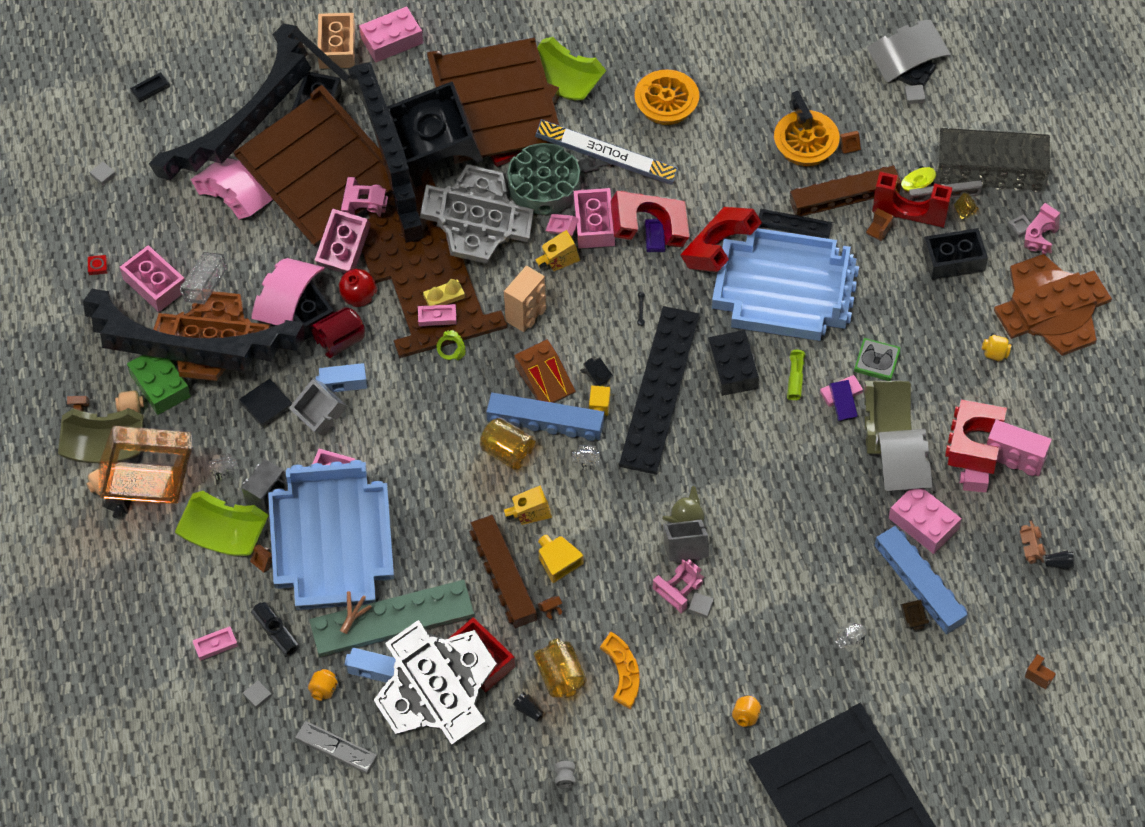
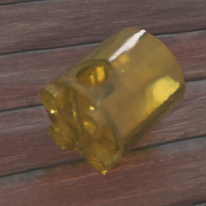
M559 638L553 639L549 642L548 646L533 653L550 696L557 698L572 697L587 682L585 673L570 642L560 641Z

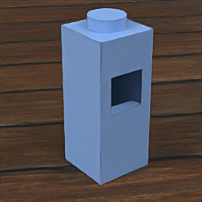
M364 363L319 368V376H316V380L324 383L332 392L367 389Z
M352 648L351 654L346 656L345 666H347L349 674L387 683L394 675L396 659Z

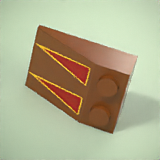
M548 339L514 355L515 367L536 400L555 403L576 392L558 354Z

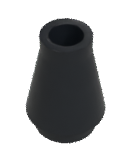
M1066 550L1045 555L1046 567L1067 570L1074 568L1073 552Z
M524 692L513 703L516 710L535 721L544 713L532 697Z

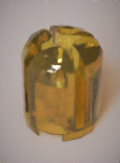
M496 418L485 426L479 445L485 453L510 468L519 470L523 466L520 464L527 454L531 455L536 441L532 439V435L505 419Z

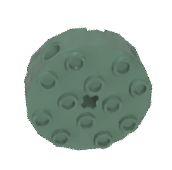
M548 143L529 145L522 149V152L517 154L516 157L514 156L509 163L507 172L508 188L511 198L518 206L534 209V214L548 215L558 213L574 202V191L579 190L581 184L580 168L577 159L564 151L563 147Z

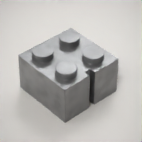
M312 379L289 409L311 430L324 436L335 423L333 419H338L348 406L324 383Z
M266 459L261 464H258L251 477L247 478L242 484L246 506L255 505L268 514V492H273L275 489L287 490L284 470Z
M702 520L663 524L664 547L670 562L679 563L683 559L702 560L709 557L708 534Z

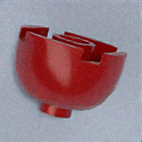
M362 269L349 270L341 277L339 282V293L342 299L353 307H361L370 303L373 300L374 293L376 294L377 284L372 275Z

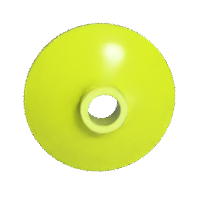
M930 167L919 168L909 173L903 179L901 186L908 192L909 189L925 188L934 181L936 172Z

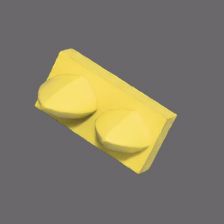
M450 279L447 284L433 287L423 292V296L428 306L447 305L464 299L465 293L458 280Z

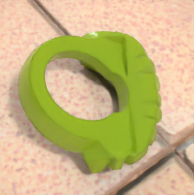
M447 330L437 342V352L442 358L459 361V359L465 356V345L457 332ZM445 340H454L457 343L458 347L452 355H445L441 351V344Z

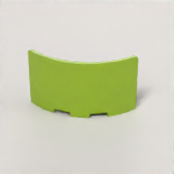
M554 37L543 39L537 46L547 83L559 87V96L570 100L585 99L606 72V69L596 57L587 58L578 55L576 58L570 55V51L562 46Z
M202 490L192 493L175 533L202 548L226 555L248 556L253 552L269 515L255 505L243 506L235 504L234 508L226 506L225 501L215 498Z

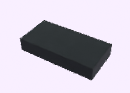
M160 72L131 87L130 91L140 103L169 88L170 83Z

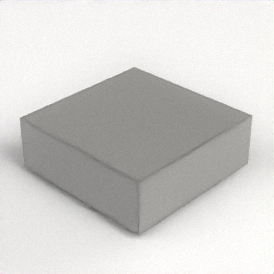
M923 85L905 86L904 91L907 104L925 103Z
M104 162L89 172L90 176L102 186L116 175L115 171Z
M1024 214L1008 222V226L1018 238L1026 234V230L1031 224Z
M694 593L688 612L707 618L714 598Z
M259 680L243 692V696L256 709L272 697L271 693Z

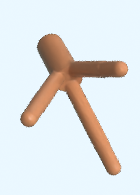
M347 591L348 616L340 629L341 632L347 634L354 620L372 608L371 605H368L358 612L366 596H362L352 612L351 592Z

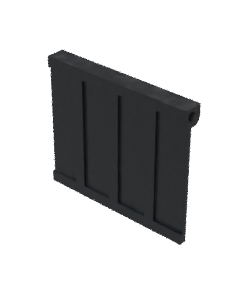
M861 702L800 735L749 759V763L787 827H936Z

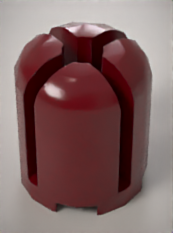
M344 307L311 325L314 327L311 330L317 344L320 343L327 351L325 356L327 358H332L362 341L365 337V327L360 316L349 307Z

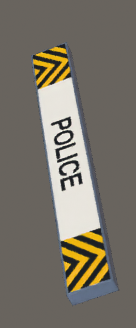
M542 119L535 137L670 185L673 184L678 169L675 166Z

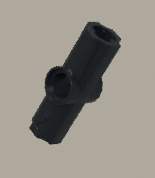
M260 602L255 605L251 610V614L267 633L268 638L275 643L285 657L296 653L299 644L284 627L282 620L273 613L266 602ZM273 628H279L276 631H271Z

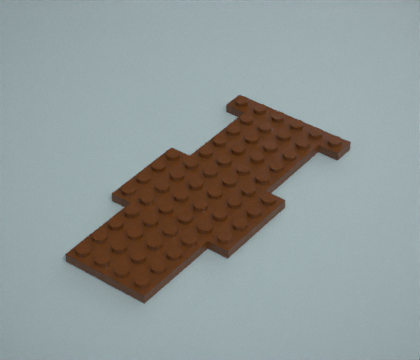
M429 167L421 177L422 185L415 187L410 177L419 218L426 185L436 187ZM392 191L385 195L388 196L386 207H382L386 208L385 213L381 212V217L377 213L367 210L368 221L371 226L362 249V254L369 274L372 275L376 283L391 279L410 332V336L394 340L399 359L437 348L438 340L443 337L444 332H447V330L457 332L461 336L462 341L507 328L501 310L483 315L466 270L464 258L450 255L446 232L441 227H437L436 221L420 218L423 238L406 243L401 231ZM450 279L458 280L465 293V298L447 304L456 305V324L419 326L418 306H428L423 292L433 287L447 284ZM445 340V341L441 344V347L446 346V345H450V344H453V343H456V342H455L454 340H452V341H451V340Z

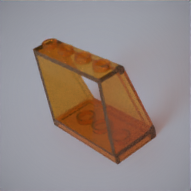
M113 426L99 462L100 498L178 503L192 451L191 432ZM120 449L178 454L174 466L117 462Z

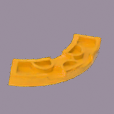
M610 632L600 646V649L613 660L618 670L619 685L613 700L631 710L639 690L638 664L628 645L616 634Z

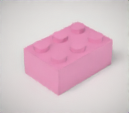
M408 7L359 25L361 40L375 63L423 44L422 30Z
M610 188L574 191L575 217L578 218L576 227L578 249L615 246Z
M332 209L314 260L318 266L344 274L349 270L356 269L371 226L368 219Z
M149 245L120 266L123 280L158 312L187 291L184 277Z
M995 420L987 445L999 447L996 462L1005 464L1010 469L1022 470L1031 476H1040L1052 439Z
M924 488L909 489L890 508L889 513L891 521L933 554L959 530L962 519Z

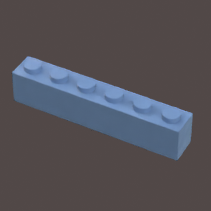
M492 392L486 412L487 421L495 425L507 424L513 428L525 427L531 431L543 430L550 434L560 433L568 437H584L589 441L600 440L604 424V411Z
M894 526L876 537L875 547L915 597L918 600L921 599L923 607L946 635L966 623L968 614L962 604L959 605L955 600L953 592L946 589L940 576L933 573L929 563L920 557L914 545L911 546L903 531H899Z

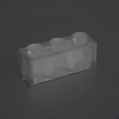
M203 252L200 258L197 259L193 269L180 287L184 302L205 305L227 270L223 254Z

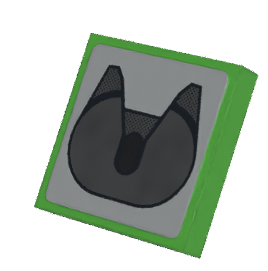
M864 338L854 372L891 381L901 347Z

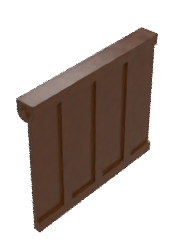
M535 37L442 55L441 51L427 52V60L434 88L453 81L465 108L482 158L522 150L529 145L539 143L553 144L535 137L541 119L559 125ZM463 155L452 156L454 164L473 160Z
M323 85L311 93L310 99L233 152L234 156L314 247L322 240L332 209L341 211L348 177H355L360 186L380 185L386 189L385 195L392 191L380 149ZM368 194L360 195L359 199H368ZM364 207L357 208V209L355 210V214H354V215L357 216L359 213H361L362 211H364L366 208H364Z

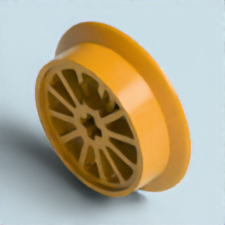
M658 70L649 73L639 81L634 94L635 102L640 111L649 120L661 125H673L683 121L695 110L699 101V90L696 83L686 74L675 70Z
M809 110L813 116L812 128L805 130L803 125L798 123L795 112L784 116L776 125L774 131L775 144L783 156L790 162L800 166H814L822 163L836 150L840 139L838 128L829 117L820 112Z

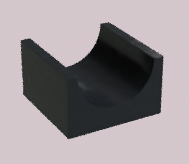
M453 81L387 106L409 168V175L415 187L422 185L421 177L424 171L431 164L442 158L463 155L474 159L476 163L483 161L465 108Z

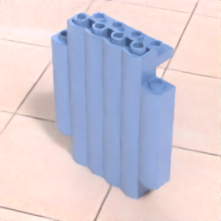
M757 228L752 235H747L746 242L724 239L722 248L729 260L717 273L712 298V309L732 311V328L820 341L821 335L825 336L827 326L845 329L846 323L851 321L852 312H848V310L853 308L854 297H851V292L855 293L857 282L853 281V279L858 277L859 266H856L857 258H853V255L850 254L851 247L843 246L842 256H838L840 248L836 247L837 240Z
M353 460L346 464H342V462H332L330 465L314 463L308 467L293 465L291 468H287L288 491L275 489L273 492H268L275 589L294 587L296 610L347 606V591L351 592V606L357 605L362 596H366L362 605L376 602L374 580L394 579L387 483L374 481L371 484H367L366 462L361 460Z

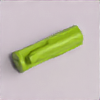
M792 350L790 352L791 367L788 381V400L797 401L801 397L803 365L805 364L803 359L806 356L802 350Z

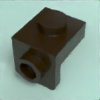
M921 599L900 604L906 628L912 627L913 630L925 628L924 624L929 623V619L925 617Z

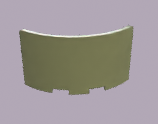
M865 381L864 405H866V412H868V416L864 417L867 454H881L879 432L911 430V383L909 381Z
M73 408L62 415L58 454L64 458L86 463H115L134 458L140 454L144 415L127 408L120 412L110 413L107 417H97V414Z

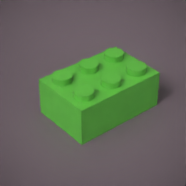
M142 355L127 363L130 376L157 415L191 397L188 385L182 377H179V372L170 359Z

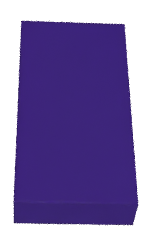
M645 219L646 251L665 252L662 223L658 219Z
M849 380L830 383L829 387L838 421L857 418L858 415Z

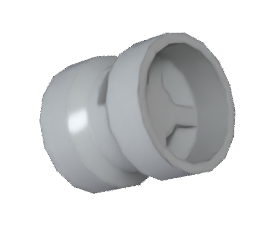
M561 761L555 764V773L557 774L555 778L556 787L571 788L576 785L575 777L573 776L575 772V764L573 762Z

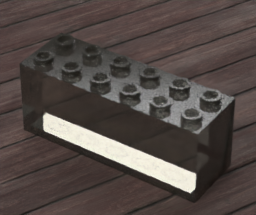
M940 128L936 147V184L948 185L981 180L982 188L991 187L1000 190L1007 188L1017 191L1032 190L1034 192L1045 191L1050 172V135Z

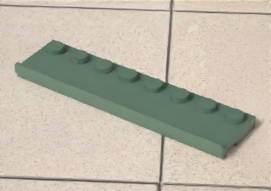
M460 580L362 605L358 612L368 605H371L372 608L354 620L347 634L340 631L348 616L347 610L312 618L309 621L318 656L323 657L392 639L418 620L427 630L475 617L465 581Z

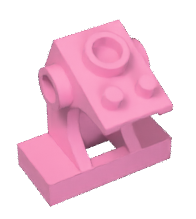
M348 177L341 211L354 215L357 208L364 207L369 212L377 213L381 217V212L385 213L386 208L382 207H386L388 196H385L386 189L380 185L360 186L355 177ZM368 194V199H359V196Z
M1044 203L1040 208V213L1026 230L1024 248H1028L1030 251H1042L1044 255L1052 253V244L1045 240L1042 234L1048 230L1054 234L1058 231L1060 212Z
M683 559L682 564L675 570L676 575L671 580L665 581L659 575L653 579V589L682 613L687 609V599L685 597L693 589L697 590L703 584L702 579L704 576L700 574L702 569L690 559L687 562ZM683 580L688 585L679 591L674 586Z

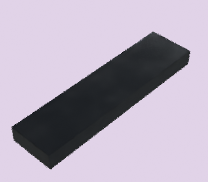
M298 28L292 32L298 40L345 83L350 79L347 73Z
M760 209L759 219L762 222L759 227L826 239L830 237L833 222Z

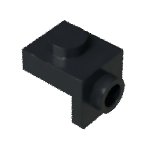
M600 357L588 359L583 363L585 367L580 370L582 373L586 372L595 386L602 385L613 376Z

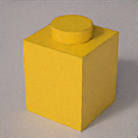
M591 385L589 409L604 411V416H608L610 387Z

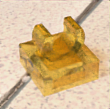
M963 193L954 203V207L961 219L968 218L970 214H974L979 209L969 193Z

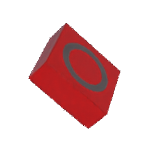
M106 255L87 257L89 275L107 274Z

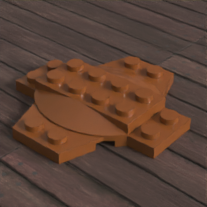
M1044 254L1010 266L1014 289L1012 299L1009 302L995 306L994 312L1011 339L1026 333L1034 336L1035 334L1041 335L1062 356L1096 344L1097 339L1092 320L1094 309L1110 303L1112 298L1094 270L1082 275L1079 272L1074 274L1066 272Z
M204 290L192 304L190 312L186 314L181 312L178 315L159 313L153 330L183 337L223 338L269 329L270 325L251 323L248 318H244L241 294ZM177 361L179 377L217 381L226 370L219 367Z

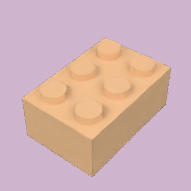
M354 13L318 14V48L340 68H351L355 65ZM318 58L319 69L329 68Z
M527 265L504 290L506 322L522 332H525L527 328H531L537 316L542 315L546 310L545 276Z

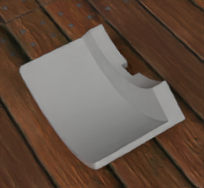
M931 20L918 21L913 27H909V25L897 29V33L887 38L885 35L867 47L886 82H891L901 74L922 63L951 55Z
M925 429L879 432L884 487L886 491L932 487L931 467L925 457L929 454Z

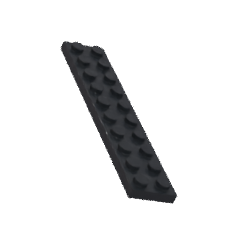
M663 306L619 467L657 475L700 313Z

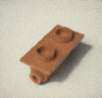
M1030 521V527L1024 525L1020 530L1023 545L1030 543V545L1023 547L1025 558L1030 564L1035 563L1037 559L1045 563L1043 555H1046L1045 548L1039 541V538H1042L1040 528Z

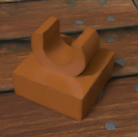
M858 131L840 134L843 154L861 150Z
M67 396V404L74 409L83 411V407H89V398L87 396Z
M259 544L254 547L250 562L263 573L270 569L272 554L269 552L268 547L264 548Z
M553 596L537 604L540 611L545 612L548 619H552V609H555L558 615L562 614L561 608L558 607V605L562 604L559 596Z

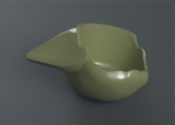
M691 487L689 498L682 497L675 502L671 509V516H663L662 519L671 523L702 520L703 522L705 516L700 506L696 487Z

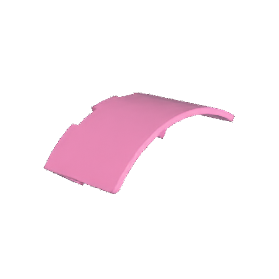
M227 158L222 164L215 162L190 179L199 195L207 194L214 197H222L224 203L231 208L238 219L251 216L273 200L239 160Z
M289 258L279 261L275 265L276 269L272 274L268 273L262 283L264 288L261 295L256 297L251 319L274 325L282 324L285 320L293 321L298 301L304 289L315 275L324 271L325 267Z

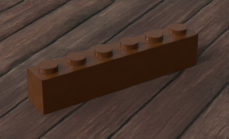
M894 165L882 167L837 180L832 179L828 182L796 188L790 191L789 201L795 215L807 216L871 200L875 196L879 173L884 172L898 175ZM899 175L896 185L898 193H900L902 183L899 178Z
M493 514L470 522V538L472 542L476 541L478 545L476 551L479 558L483 557L485 561L483 567L486 574L490 573L492 577L490 582L493 590H498L499 595L497 597L500 606H505L506 608L505 616L507 622L512 623L515 629L537 621V612Z

